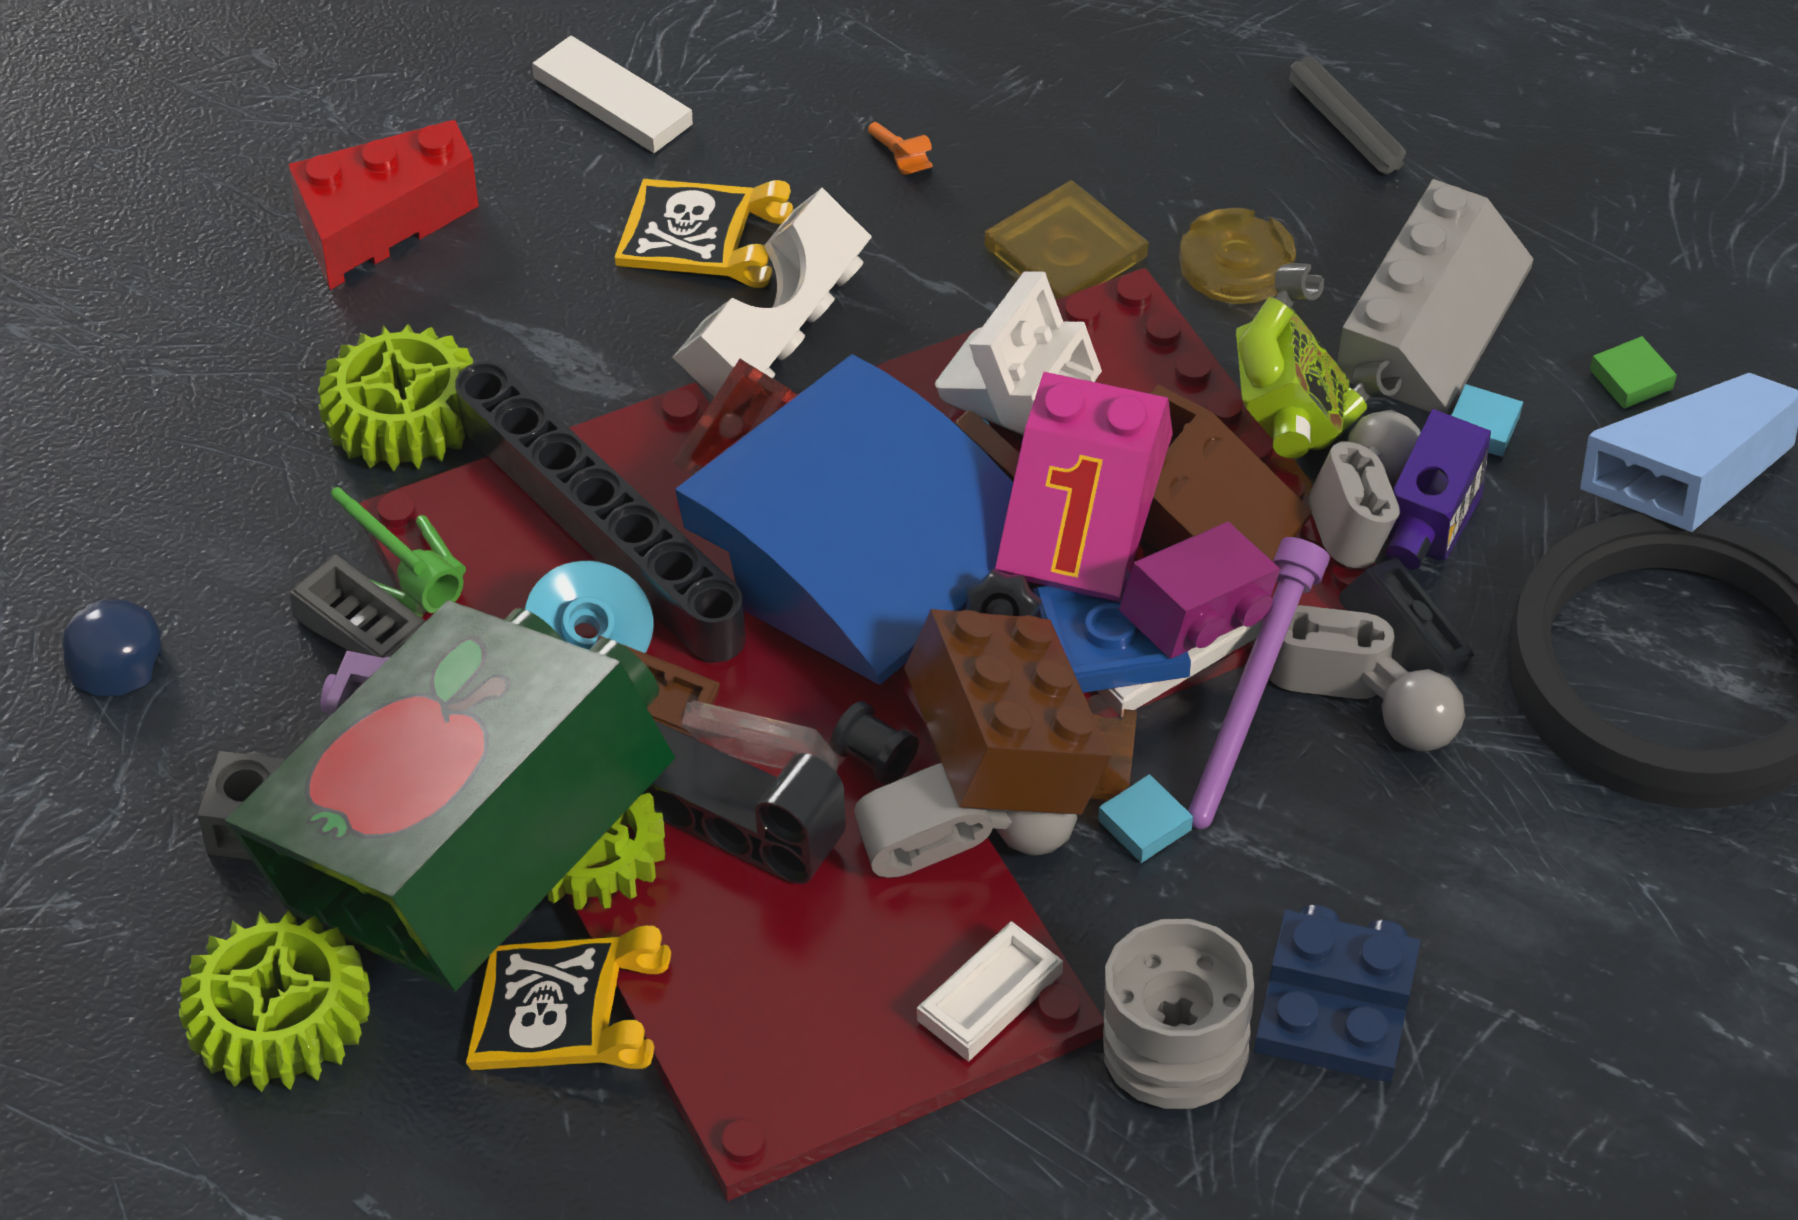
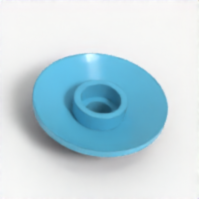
M577 561L556 567L536 583L525 605L526 610L536 614L548 623L563 641L588 650L596 643L599 635L643 653H646L651 642L653 614L644 591L629 575L605 563ZM581 623L590 624L595 628L597 635L591 639L583 638L576 634L574 627Z

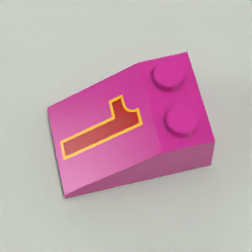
M1043 371L1025 426L995 570L1008 575H1024L1028 582L1121 602L1173 435L1168 397Z

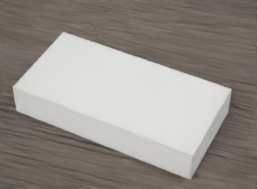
M1011 921L917 1007V1021L969 1062L1028 1007L1045 987L1051 985L1062 975L1063 960Z

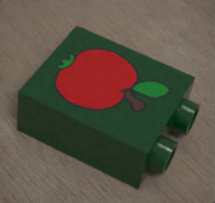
M447 600L229 815L225 822L285 908L293 915L306 921L315 915L319 922L323 924V929L330 930L338 927L346 940L456 992L676 757L647 708L659 696L658 683L648 667L628 648L612 639L601 638L588 650L563 641L548 623L526 609L516 608L503 620Z

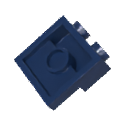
M1308 905L1299 912L1285 909L1256 1035L1254 1052L1391 1083L1421 939L1407 936L1406 930L1401 925L1389 920H1375L1370 922L1367 927L1341 922L1339 916L1333 910L1320 905Z

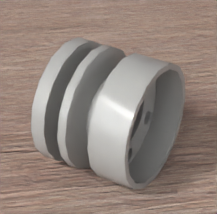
M1160 919L1133 929L1115 944L1105 965L1103 1028L1105 1065L1116 1084L1135 1099L1164 1109L1197 1108L1221 1099L1239 1083L1249 1059L1250 1019L1252 1017L1254 997L1253 967L1250 959L1240 943L1216 926L1193 919Z

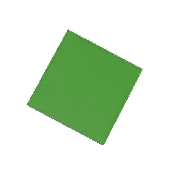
M1643 336L1593 355L1590 371L1623 409L1672 390L1677 374Z

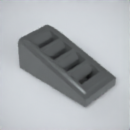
M336 554L290 591L293 617L312 631L351 652L381 658L391 657L426 622ZM339 597L345 599L335 608L330 606ZM357 606L362 608L352 619L348 620L345 617ZM375 616L381 619L367 632L360 629ZM392 626L399 628L382 645L376 641Z

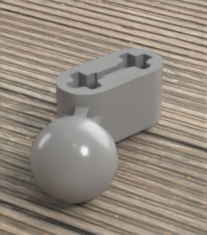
M1387 410L1362 417L1350 432L1348 442H1339L1333 445L1308 495V504L1312 510L1323 546L1331 557L1345 566L1357 569L1373 565L1400 514L1399 505L1391 486L1396 485L1421 433L1413 421L1403 414Z
M1297 605L1269 676L1271 682L1278 687L1294 692L1352 699H1368L1378 695L1383 699L1384 726L1397 743L1418 752L1439 749L1448 745L1460 731L1466 716L1463 695L1449 677L1430 669L1407 672L1391 658L1395 637L1393 628L1384 619L1369 613Z
M942 763L868 793L857 802L854 809L855 818L872 871L878 876L887 878L913 873L971 849L982 843L990 835L992 829L997 831L1009 848L1028 856L1052 853L1070 839L1077 821V814L959 807Z

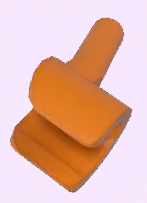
M873 122L869 125L868 133L894 153L895 162L901 174L907 175L933 167L925 153L932 149L931 142L926 135L903 140L878 122Z

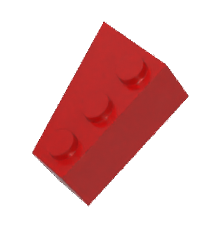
M455 119L288 164L296 213L329 290L344 283V273L370 259L376 265L390 257L389 248L415 234L416 237L422 239L479 207L473 156Z

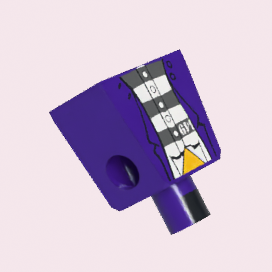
M1432 409L1393 490L1399 505L1400 514L1388 535L1391 541L1386 548V555L1389 559L1396 557L1406 569L1415 570L1421 566L1425 556L1438 561L1448 558L1482 497L1491 430Z

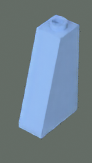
M1747 373L1597 429L1588 436L1580 489L1693 532L1794 446L1798 429V390L1755 374Z

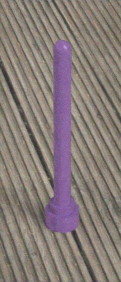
M1285 537L1280 542L1273 560L1281 570L1276 581L1278 585L1272 598V606L1265 615L1188 809V812L1193 816L1192 827L1195 829H1205L1212 823L1302 593L1310 592L1312 585L1319 584L1323 578L1330 556L1324 549L1312 542L1295 537Z

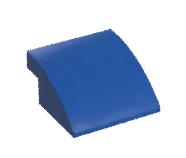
M851 354L678 486L675 492L684 528L729 552L735 582L742 592L743 611L881 685L907 663L930 609L964 611L967 604L966 586L981 581L991 569H995L1013 482L971 438L938 409L883 370Z

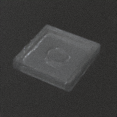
M692 700V703L687 702L681 725L696 740L732 757L783 770L792 756L797 753H807L818 757L835 771L837 770L839 758L816 729Z

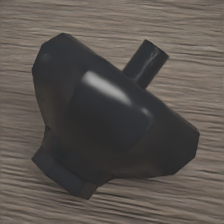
M991 569L981 581L966 586L967 604L964 610L984 614L1018 617L1029 615L1036 617L1042 600L1030 589L1024 575H1008Z

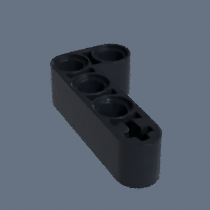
M655 721L676 758L641 795L650 793L653 796L654 810L656 813H662L663 821L784 880L795 884H806L809 882L846 829L844 786L837 772L816 756L807 753H797L792 756L778 777H775Z

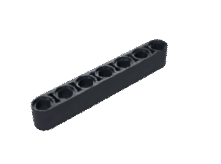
M485 361L468 365L459 372L455 380V388L461 422L467 437L594 559L616 567L635 580L649 600L652 614L693 654L702 660L710 662H723L736 657L743 650L746 643L742 592L738 586L508 370L497 363Z

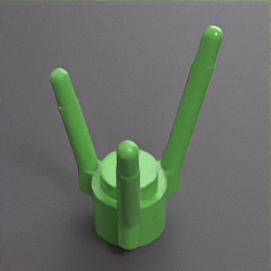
M335 487L331 490V497L401 560L397 569V576L400 580L399 584L402 591L371 580L419 617H422L426 611L435 613L447 600L456 602L463 589L464 579L462 576L466 572V567L452 556L437 530L426 516H418L416 524L432 551L421 549L411 551L341 488Z

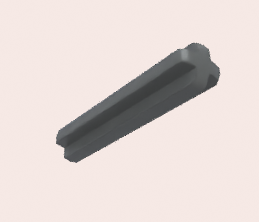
M1306 56L1301 61L1296 60L1291 65L1292 72L1289 76L1291 83L1381 174L1389 175L1394 170L1402 168L1404 165L1403 159L1406 155L1404 147L1314 57Z

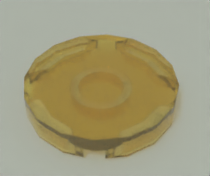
M1245 208L1217 209L1199 216L1190 224V231L1185 236L1183 235L1179 251L1181 272L1190 285L1211 299L1232 304L1257 303L1277 295L1278 293L1275 288L1277 270L1282 265L1295 263L1296 260L1294 240L1287 229L1270 216L1267 222L1256 218L1255 211Z

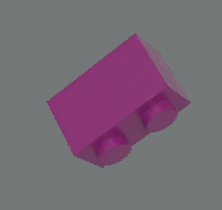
M1228 521L1134 562L1119 611L1166 656L1172 659L1193 648H1205L1212 644L1219 636L1243 625L1250 627L1258 623L1272 606L1273 599L1271 595L1281 569Z

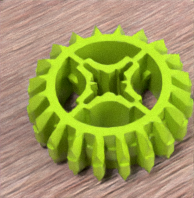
M407 324L402 332L390 333L383 325L379 336L371 338L360 333L357 346L341 345L338 358L327 360L325 376L319 378L318 393L320 403L318 406L321 421L325 423L328 435L332 439L334 446H342L349 459L363 456L369 468L374 467L381 461H387L392 470L395 471L401 462L411 461L419 469L423 458L429 456L442 462L446 447L462 449L463 440L465 439L466 434L461 422L455 380L460 371L466 366L473 364V358L470 356L468 348H458L452 335L438 339L432 327L418 334L414 333L410 325Z
M287 910L279 923H270L259 912L255 923L256 926L244 929L235 921H232L229 931L230 938L224 940L209 935L208 945L206 946L208 955H191V964L189 966L191 975L181 979L180 994L182 1002H180L179 1016L182 1027L187 1029L186 1037L190 1049L195 1052L196 1056L202 1055L204 1065L210 1070L211 1074L224 1070L226 1078L231 1081L234 1087L251 1075L253 1085L261 1093L271 1078H281L283 1085L291 1091L295 1075L306 1072L318 1081L322 1072L321 1062L325 1060L342 1065L343 1057L345 1056L343 1045H359V1037L362 1034L360 1024L368 1022L370 1013L368 1001L370 985L367 973L363 972L359 952L355 950L354 945H346L345 937L340 933L338 927L324 932L323 924L319 922L315 915L299 926L296 917L289 910ZM296 971H301V972H305V973H308V974H302V973H298V972H296ZM313 976L320 979L321 981H314ZM225 1018L236 1019L238 1025L252 1027L256 1029V1031H251L238 1027L229 1022L228 1020H226Z

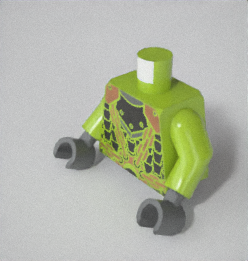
M1305 263L1282 265L1277 270L1275 276L1277 296L1275 298L1268 297L1252 322L1236 329L1241 391L1244 405L1273 440L1275 452L1282 457L1290 459L1302 457L1309 450L1318 451L1331 445L1366 411L1367 404L1365 402L1370 397L1395 395L1402 383L1400 377L1381 379V372L1390 363L1389 360L1370 361L1356 366L1353 373L1354 388H1349V378L1291 308L1295 300H1316L1323 292L1324 278L1321 275H1307L1310 272L1311 264Z

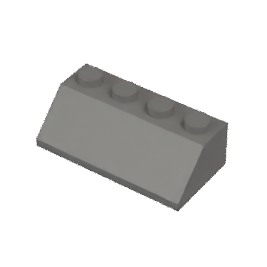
M1432 179L1342 328L1337 365L1349 378L1350 383L1353 384V373L1359 364L1370 361L1389 360L1390 363L1381 372V379L1400 377L1402 383L1395 395L1387 397L1428 412L1435 409L1449 414L1533 264V257L1487 197Z

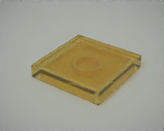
M1070 180L986 230L984 246L1020 276L1023 272H1045L1054 298L1057 300L1109 281L1148 257L1149 242L1075 182Z

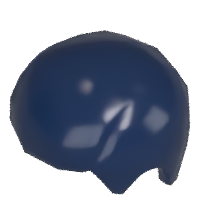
M106 599L90 603L85 609L78 610L64 630L62 643L65 673L75 688L95 696L123 695L147 685L152 679L155 659L162 654L161 631L151 612L127 600Z

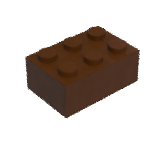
M930 609L904 669L959 807L1082 815L1111 754L1051 620L1029 615L1018 617L984 614L971 610L949 611Z

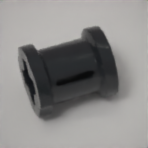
M865 701L853 704L844 712L837 722L830 739V748L833 752L841 757L851 755L872 769L874 778L886 785L898 781L905 774L910 763L915 758L919 747V738L906 730L899 732L876 717L873 706Z

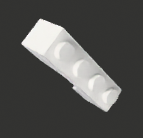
M821 188L796 207L764 245L772 261L777 279V294L773 307H754L731 298L699 324L672 358L723 407H726L743 394L749 399L754 398L775 376V373L769 368L776 358L780 361L784 360L805 338V335L799 330L804 322L807 320L810 324L813 323L833 303L835 298L829 291L836 283L839 287L842 286L862 266L863 261L857 255L872 236Z

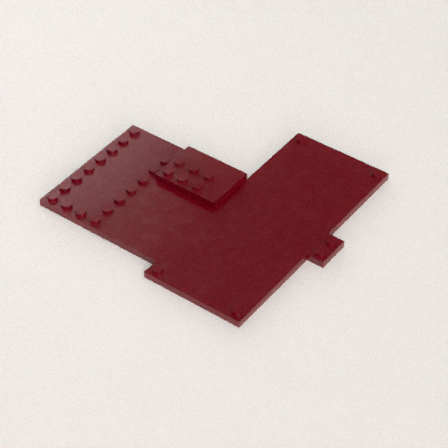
M1146 268L1055 300L1063 322L1085 323L1102 370L1095 382L1149 394L1159 384L1213 412L1310 508L1308 495L1313 487L1312 482L1294 459L1282 457L1275 452L1271 437L1246 409L1240 389ZM976 329L875 365V367L883 370L919 394L954 423L965 411L944 402L939 396L935 382L971 333ZM694 382L569 428L736 584L729 552L684 528L675 489L799 394L721 422L697 383ZM988 421L990 427L1020 453L1023 436ZM489 457L359 503L411 551L417 549L432 551L416 524L418 516H426L437 530L452 556L466 567V572L462 576L464 579L463 589L455 603L503 620L514 609H525L528 596L533 587L549 571L571 562H598ZM1312 515L1295 538L1312 542L1326 551ZM365 529L396 589L402 591L399 584L400 580L397 576V569L401 560ZM1140 539L1133 564L1161 550ZM1330 556L1321 582L1317 585H1312L1310 592L1302 593L1298 605L1347 611L1340 603L1338 597L1367 568L1356 569L1348 567ZM1027 581L1032 591L1033 588L1045 586ZM1277 582L1275 583V586H1274V589H1273V592H1272V595H1271L1272 598H1273L1274 592H1275V590H1276V587H1277V585H1278ZM426 611L421 618L427 621L434 613ZM745 611L743 612L746 643L743 650L736 657L727 661L710 662L702 660L693 654L653 615V634L646 654L720 683L719 694L697 739L698 741L775 777H778L792 756L797 753H807L818 757L830 765L842 779L844 786L845 832L812 879L806 884H795L784 880L664 822L665 859L664 861L654 862L656 878L653 882L635 879L636 897L630 899L620 891L611 894V907L605 909L599 903L598 897H588L582 910H578L574 907L573 895L566 893L563 896L585 939L620 937L639 926H655L662 934L661 945L665 944L670 947V963L664 973L645 974L619 968L615 994L629 1020H637L644 1026V1039L653 1041L655 1047L652 1063L727 1202L1103 1038V1016L988 837L971 849L904 876L887 878L878 876L872 871L855 818L854 809L857 802L863 796L886 786V784L876 780L873 770L851 755L841 757L833 752L830 748V739L837 722L844 712L853 704L865 701L873 706L876 717L899 732L906 730L919 738L916 756L900 779L942 763L905 672L906 664L879 685ZM581 623L574 627L576 634L583 638L591 639L597 635L595 628L590 624ZM1256 638L1140 707L1246 665ZM1097 691L1083 693L1097 725L1119 716ZM627 824L629 838L635 840L636 834ZM1012 921L1063 960V973L1051 985L1045 987L1028 1007L968 1062L917 1021V1007Z

